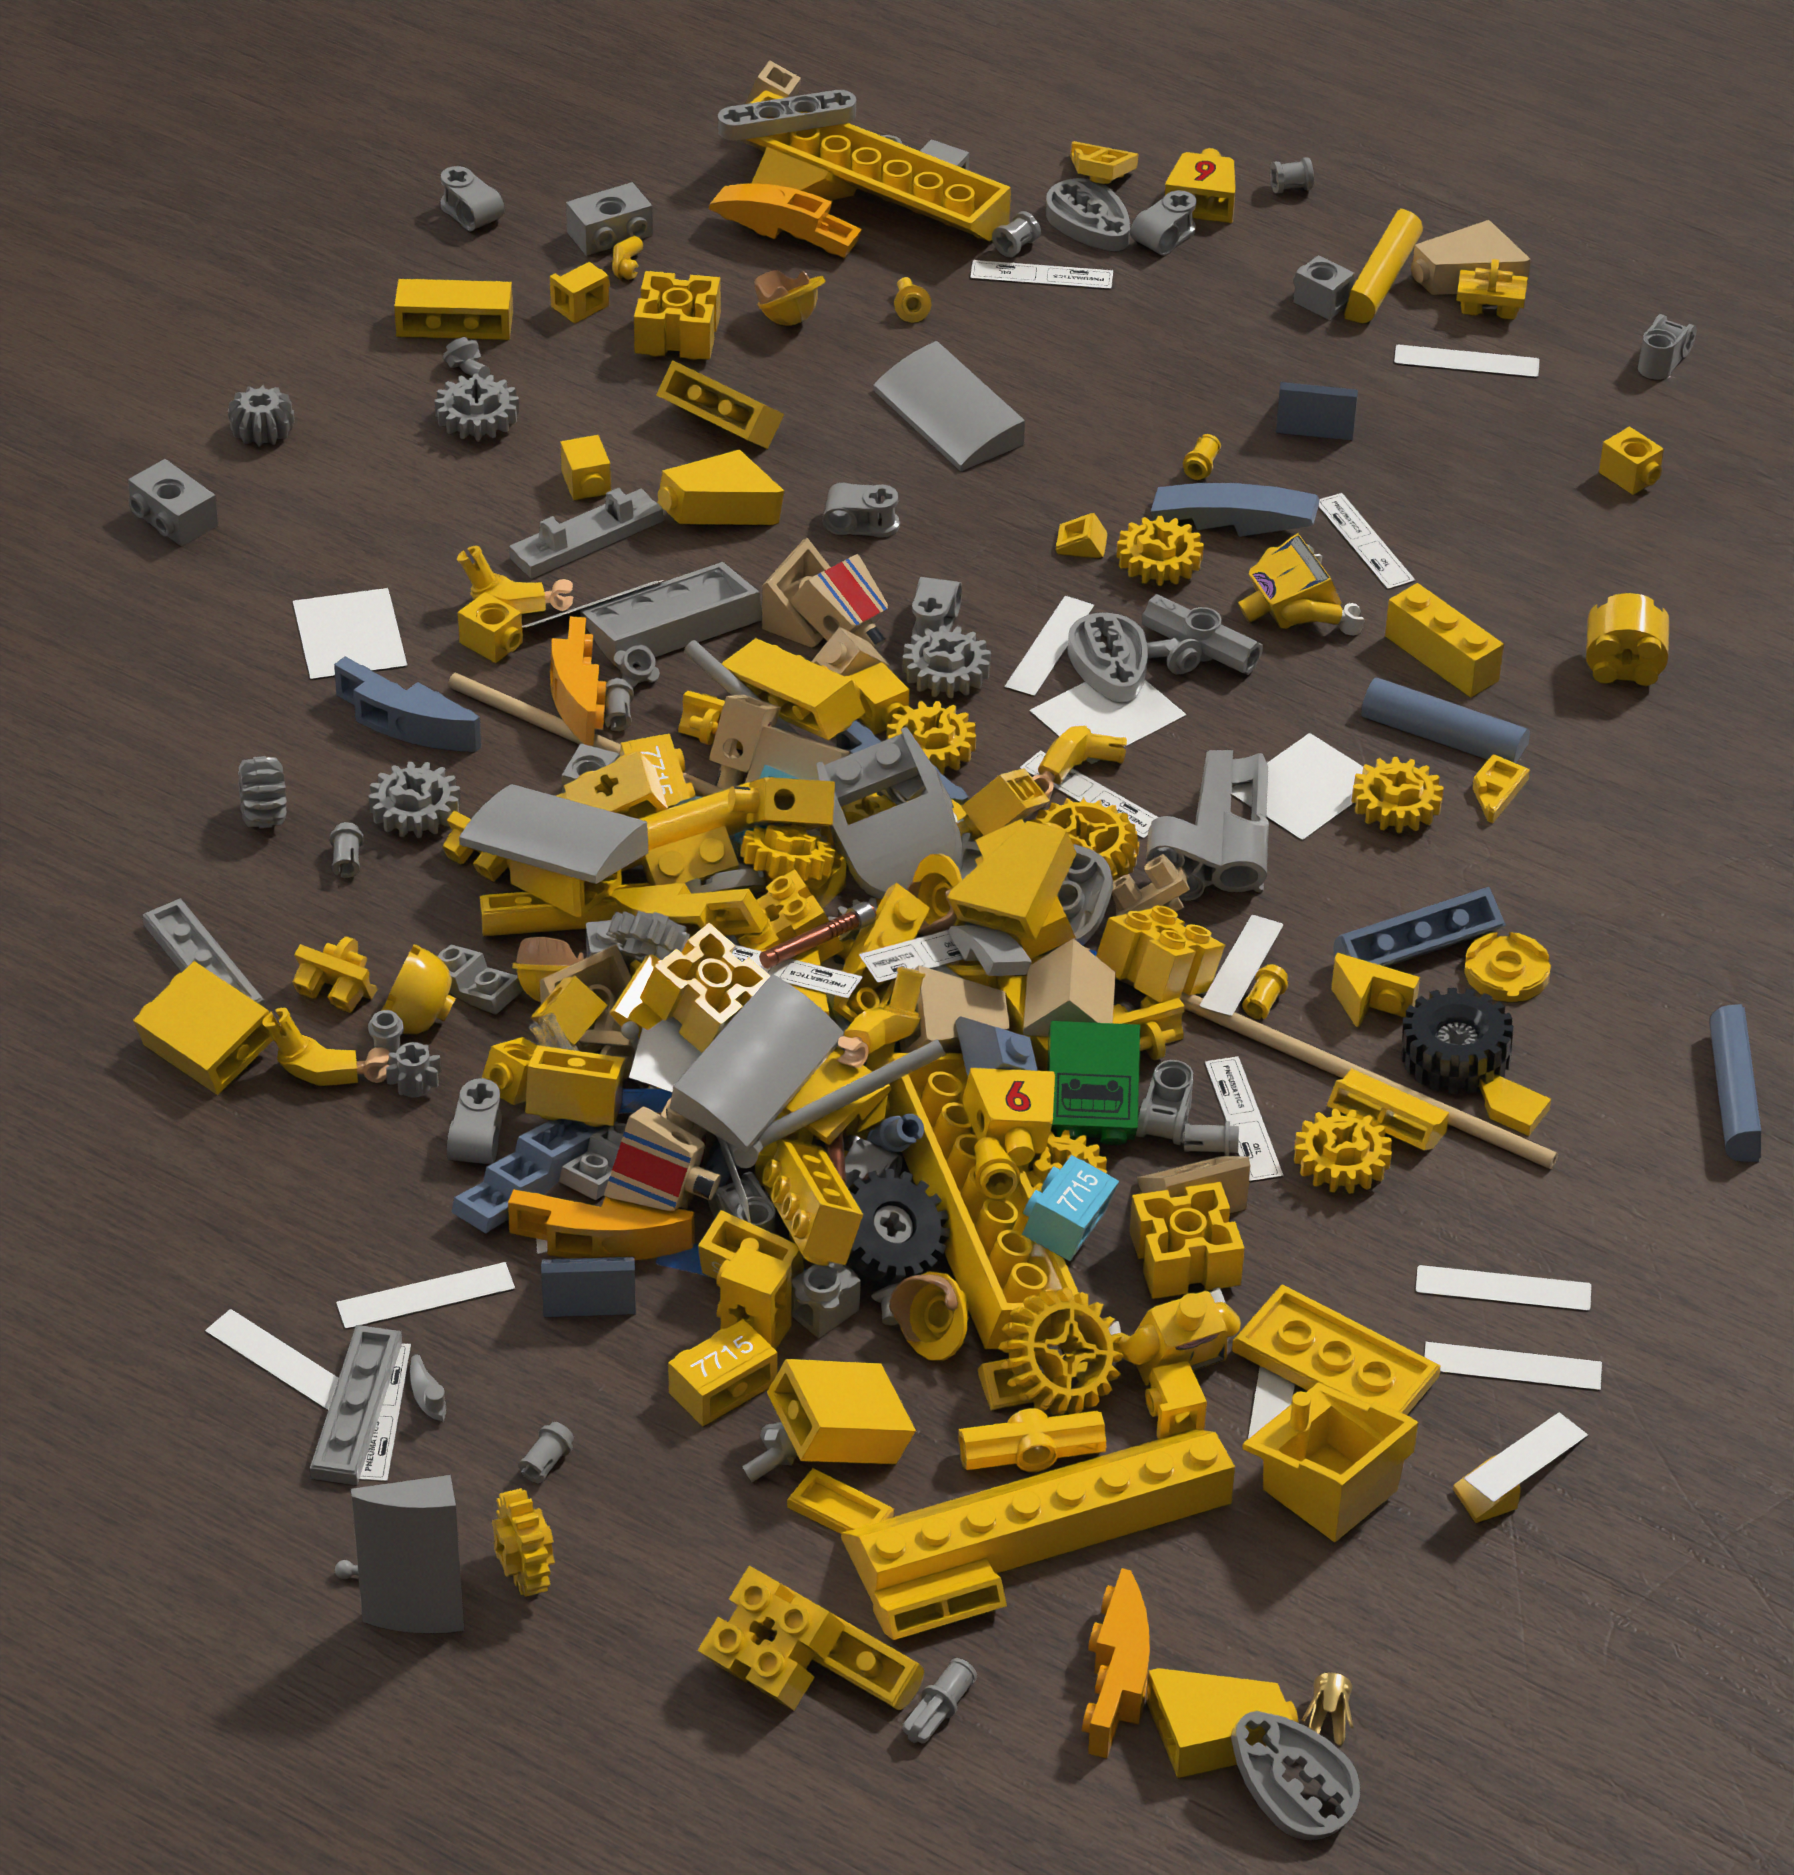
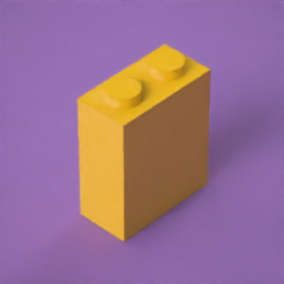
M195 961L182 973L177 974L170 984L152 1002L146 1004L141 1009L139 1015L133 1019L144 1046L216 1095L221 1093L273 1041L272 1036L262 1024L264 1017L269 1011Z
M785 1359L767 1391L800 1461L897 1464L916 1432L881 1363Z

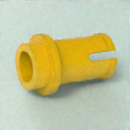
M1204 434L1202 438L1199 437L1193 451L1185 455L1183 468L1186 475L1191 479L1200 480L1211 474L1213 461L1221 449V443L1215 436Z
M1274 964L1266 965L1255 974L1256 983L1242 1003L1243 1010L1247 1015L1255 1019H1261V1017L1265 1019L1268 1016L1278 995L1284 994L1288 988L1287 973L1281 967Z

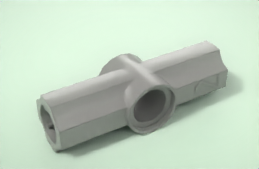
M1156 594L1148 601V605L1142 614L1143 626L1171 639L1174 637L1178 641L1185 639L1197 640L1202 646L1200 661L1205 662L1215 659L1249 675L1256 668L1257 662L1262 655L1263 644L1221 625V616L1213 609L1198 607L1190 610Z

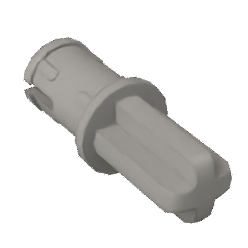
M954 1658L935 1684L925 1687L921 1693V1702L903 1723L902 1730L908 1735V1740L913 1743H926L942 1721L956 1713V1703L977 1678L976 1670L971 1664L963 1659Z

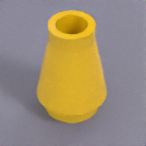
M994 1137L980 1139L974 1147L976 1155V1187L980 1192L992 1199L1006 1198L1017 1188L1020 1179L1019 1168L1001 1147L998 1139Z

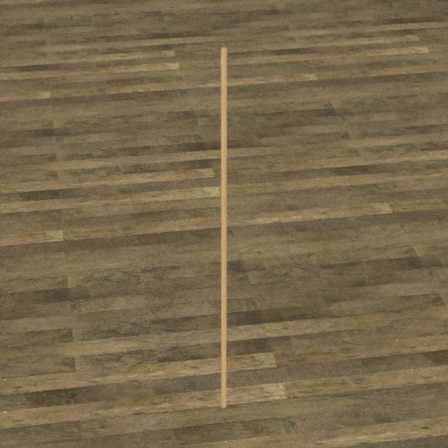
M458 673L452 674L449 679L448 686L451 689L579 745L584 744L572 733L563 719ZM595 734L594 746L592 747L616 752L620 755L621 744ZM683 773L685 783L691 782L695 795L700 798L724 790L692 775ZM816 829L806 830L809 836L819 835L822 837L821 842H827V836L821 835L820 831ZM831 845V849L837 851L835 845ZM1115 977V979L1134 987L1135 983L1127 978L1120 980ZM1184 992L1181 994L1180 1000L1187 1011L1338 1077L1344 1078L1351 1068L1449 1112L1448 1125L1546 1168L1552 1169L1557 1161L1558 1153L1236 1012L1229 1016L1202 1008L1200 1003L1203 998L1197 995L1189 996Z

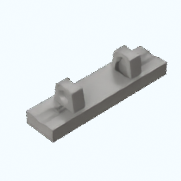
M616 488L606 493V503L593 510L560 524L553 516L541 521L538 534L509 546L510 559L533 579L664 521L663 508L653 501L642 488L627 495L620 488Z

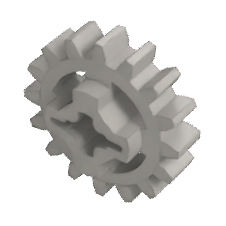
M477 373L473 374L469 380L463 376H458L457 384L447 381L445 383L446 390L437 391L435 417H438L439 426H446L448 434L459 431L461 439L471 434L476 440H480L487 433L490 437L494 438L496 437V430L499 429L507 432L509 431V423L516 424L519 397L516 396L515 387L507 388V381L505 379L496 383L494 382V375H489L486 379H483Z
M944 625L940 626L937 632L926 628L924 629V637L913 635L911 636V644L904 645L902 671L907 673L908 683L917 682V691L919 692L929 688L932 689L933 697H936L940 691L946 692L949 698H953L954 692L957 691L964 695H969L970 686L980 689L982 687V679L989 678L991 651L986 650L985 640L976 641L975 632H970L966 635L961 634V627L957 626L953 632H947Z
M408 762L407 768L402 770L396 765L391 766V775L379 773L378 783H371V794L368 795L370 813H373L375 824L384 822V831L386 832L392 831L395 828L399 829V837H404L408 831H414L417 838L422 837L424 830L437 834L438 825L442 824L449 827L448 817L454 810L459 812V804H461L460 787L456 786L455 776L445 777V768L443 767L435 771L430 770V763L425 762L421 768H415L413 762Z
M639 910L636 916L628 912H623V914L615 912L606 935L610 936L611 941L620 943L619 946L623 948L622 952L624 955L630 956L640 963L650 954L663 960L675 949L682 952L690 937V934L686 933L687 928L685 926L675 923L668 916L657 912L645 913Z

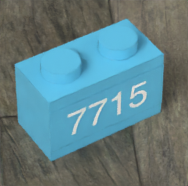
M1071 1155L1061 1169L1055 1166L1051 1169L1042 1185L1041 1191L1043 1193L1035 1190L1023 1211V1214L1028 1216L1029 1219L1022 1235L1071 1261L1106 1213L1119 1181Z

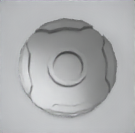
M753 869L716 873L715 876H710L711 879L705 881V885H701V879L698 880V878L685 883L691 894L729 889H750L752 894H756L765 890L767 886L765 872Z

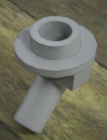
M462 337L446 346L447 351L444 353L443 359L450 368L460 367L466 374L473 376V374L478 373L483 379L490 375L489 367L477 362L481 358L477 341H468L466 337Z
M1173 637L1170 640L1147 643L1148 658L1168 656L1167 667L1176 675L1192 671L1200 662L1202 646L1195 639L1178 641Z
M782 1422L767 1424L762 1428L760 1437L767 1451L742 1466L751 1482L759 1479L779 1465H792L796 1456H798Z

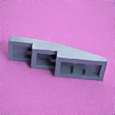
M1194 483L1158 487L1151 508V514L1154 521H1156L1158 516H1162L1164 522H1169L1174 518L1178 520L1192 518L1197 530L1234 525L1238 536L1241 537L1313 526L1320 500L1318 495L1280 487L1241 483Z
M558 1119L550 1120L518 1137L514 1153L486 1167L482 1183L454 1197L451 1212L484 1233L489 1232L509 1219L508 1201L513 1189L544 1195L559 1182L562 1166L587 1152L590 1136L606 1126L594 1127L586 1125L581 1121Z

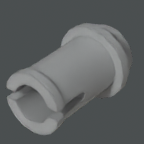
M615 678L606 683L605 724L607 727L611 725V730L623 731L632 722L630 702L633 700L634 691L624 679Z
M340 823L330 834V844L334 847L332 871L335 875H338L340 873V864H342L341 877L350 878L358 874L360 870L359 848L363 844V834L358 826L353 823Z
M379 1011L373 1015L368 1024L369 1034L374 1039V1048L382 1047L392 1053H396L400 1047V1035L404 1030L403 1021L393 1011Z
M1226 1121L1225 1126L1185 1123L1184 1152H1225V1156H1229V1153H1238L1239 1126H1230V1121Z
M552 1422L550 1425H545L539 1430L538 1441L518 1463V1468L522 1469L521 1473L532 1482L542 1483L560 1457L567 1456L572 1451L574 1436L566 1426L558 1422Z

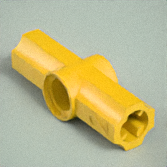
M1025 1409L1013 1414L1007 1423L959 1429L958 1435L960 1458L963 1469L966 1470L1017 1464L1023 1471L1039 1472L1051 1467L1057 1458L1106 1452L1105 1424L1101 1412L1098 1411L1047 1417V1414L1042 1410Z

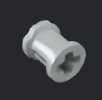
M1304 157L1301 158L1300 162L1281 164L1277 161L1271 162L1270 181L1273 192L1278 194L1283 193L1285 189L1301 187L1305 191L1312 190L1314 186V171L1310 158Z
M1021 211L1016 214L1011 223L994 229L992 233L993 244L1002 255L1013 257L1019 253L1024 244L1033 243L1040 237L1041 228L1032 214Z

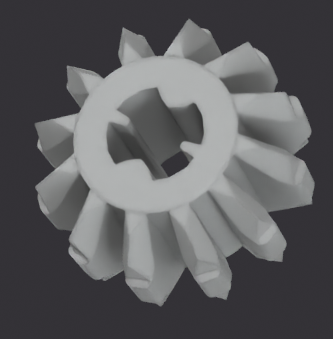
M264 384L259 389L247 387L246 393H235L234 400L229 403L228 420L230 428L233 431L234 437L242 438L243 444L255 442L258 447L263 443L275 445L276 439H287L288 431L293 429L295 419L292 402L288 394L280 393L279 387L266 389Z
M266 756L242 760L238 771V786L243 821L248 827H259V829L272 828L273 825H282L287 813L283 766L277 758H266Z

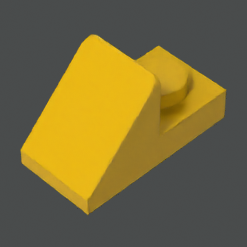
M1337 953L1334 959L1331 989L1353 1024L1359 1028L1369 1007L1406 1017V1010L1409 1005L1415 1007L1420 977Z

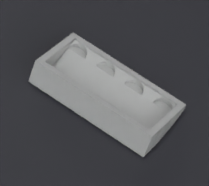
M938 341L928 344L902 359L873 385V391L960 471L1024 445L1025 420Z
M724 562L580 610L581 617L586 618V628L589 633L593 634V639L613 664L616 652L620 650L626 652L633 646H647L654 657L686 647L693 640L700 642L762 620L759 591Z
M513 784L502 789L485 803L473 816L459 837V842L462 846L595 884L649 853L647 821Z
M772 973L673 1086L670 1109L740 1150L747 1152L838 1046V1039L844 1036V1032L812 1000Z
M451 1475L351 1489L363 1622L381 1628L412 1633L464 1631L457 1515Z

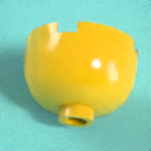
M413 944L382 1010L393 1011L400 1017L404 1027L402 1034L422 1033L433 1025L436 1018L445 1022L456 999L448 995L452 983L449 969L439 957Z

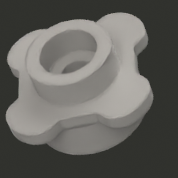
M633 646L626 652L620 650L614 655L613 662L620 668L623 675L621 679L626 680L632 688L637 683L643 681L653 683L658 679L660 672L655 667V657L647 646ZM633 664H638L640 669H635Z
M813 1266L805 1272L803 1286L796 1289L795 1298L801 1304L810 1303L815 1307L822 1308L824 1311H834L839 1307L841 1293L848 1289V1280L831 1266Z

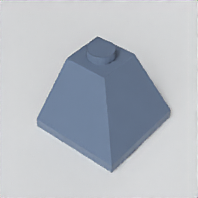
M962 1016L955 1021L967 1077L970 1068L1038 1071L1030 1037Z

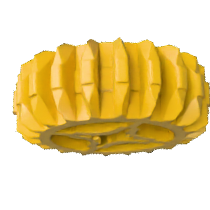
M1084 797L1081 802H1072L1066 798L1064 805L1051 802L1048 810H1039L1036 819L1031 820V822L1043 825L1047 822L1057 824L1067 830L1073 845L1076 844L1100 854L1110 867L1113 881L1133 873L1137 863V856L1139 855L1137 831L1135 824L1130 823L1128 814L1118 813L1116 805L1104 807L1101 799L1095 803H1088Z
M1069 1288L1059 1289L1057 1293L1052 1289H1046L1040 1292L1039 1297L1032 1295L1025 1298L1023 1301L1024 1307L1014 1308L1010 1313L1014 1322L1005 1324L1001 1329L1011 1338L1008 1341L1001 1342L998 1347L1003 1352L1009 1353V1359L1003 1361L1000 1367L1006 1370L1012 1368L1014 1376L1009 1379L1007 1385L1014 1387L1021 1384L1023 1388L1020 1392V1400L1028 1401L1034 1398V1409L1043 1411L1049 1407L1051 1414L1056 1416L1064 1414L1066 1410L1070 1414L1082 1412L1084 1406L1087 1408L1096 1406L1100 1402L1099 1396L1108 1395L1112 1391L1108 1380H1115L1121 1374L1112 1363L1121 1361L1125 1356L1113 1349V1344L1118 1343L1123 1337L1119 1334L1111 1335L1108 1328L1112 1326L1115 1318L1109 1316L1102 1319L1100 1314L1104 1304L1096 1302L1088 1306V1294L1081 1292L1073 1296L1072 1289ZM1051 1315V1325L1046 1327L1045 1338L1041 1341H1034L1040 1324L1047 1316ZM1079 1331L1082 1333L1085 1341L1081 1338ZM1060 1344L1058 1349L1063 1348L1065 1354H1073V1356L1062 1359L1065 1354L1059 1355L1058 1350L1049 1348ZM1037 1362H1038L1039 1364H1041V1366H1042V1368H1043V1370H1044V1374H1043L1042 1371L1040 1370V1368H1039ZM1088 1362L1084 1376L1071 1389V1381L1073 1377H1076L1077 1366L1079 1363Z

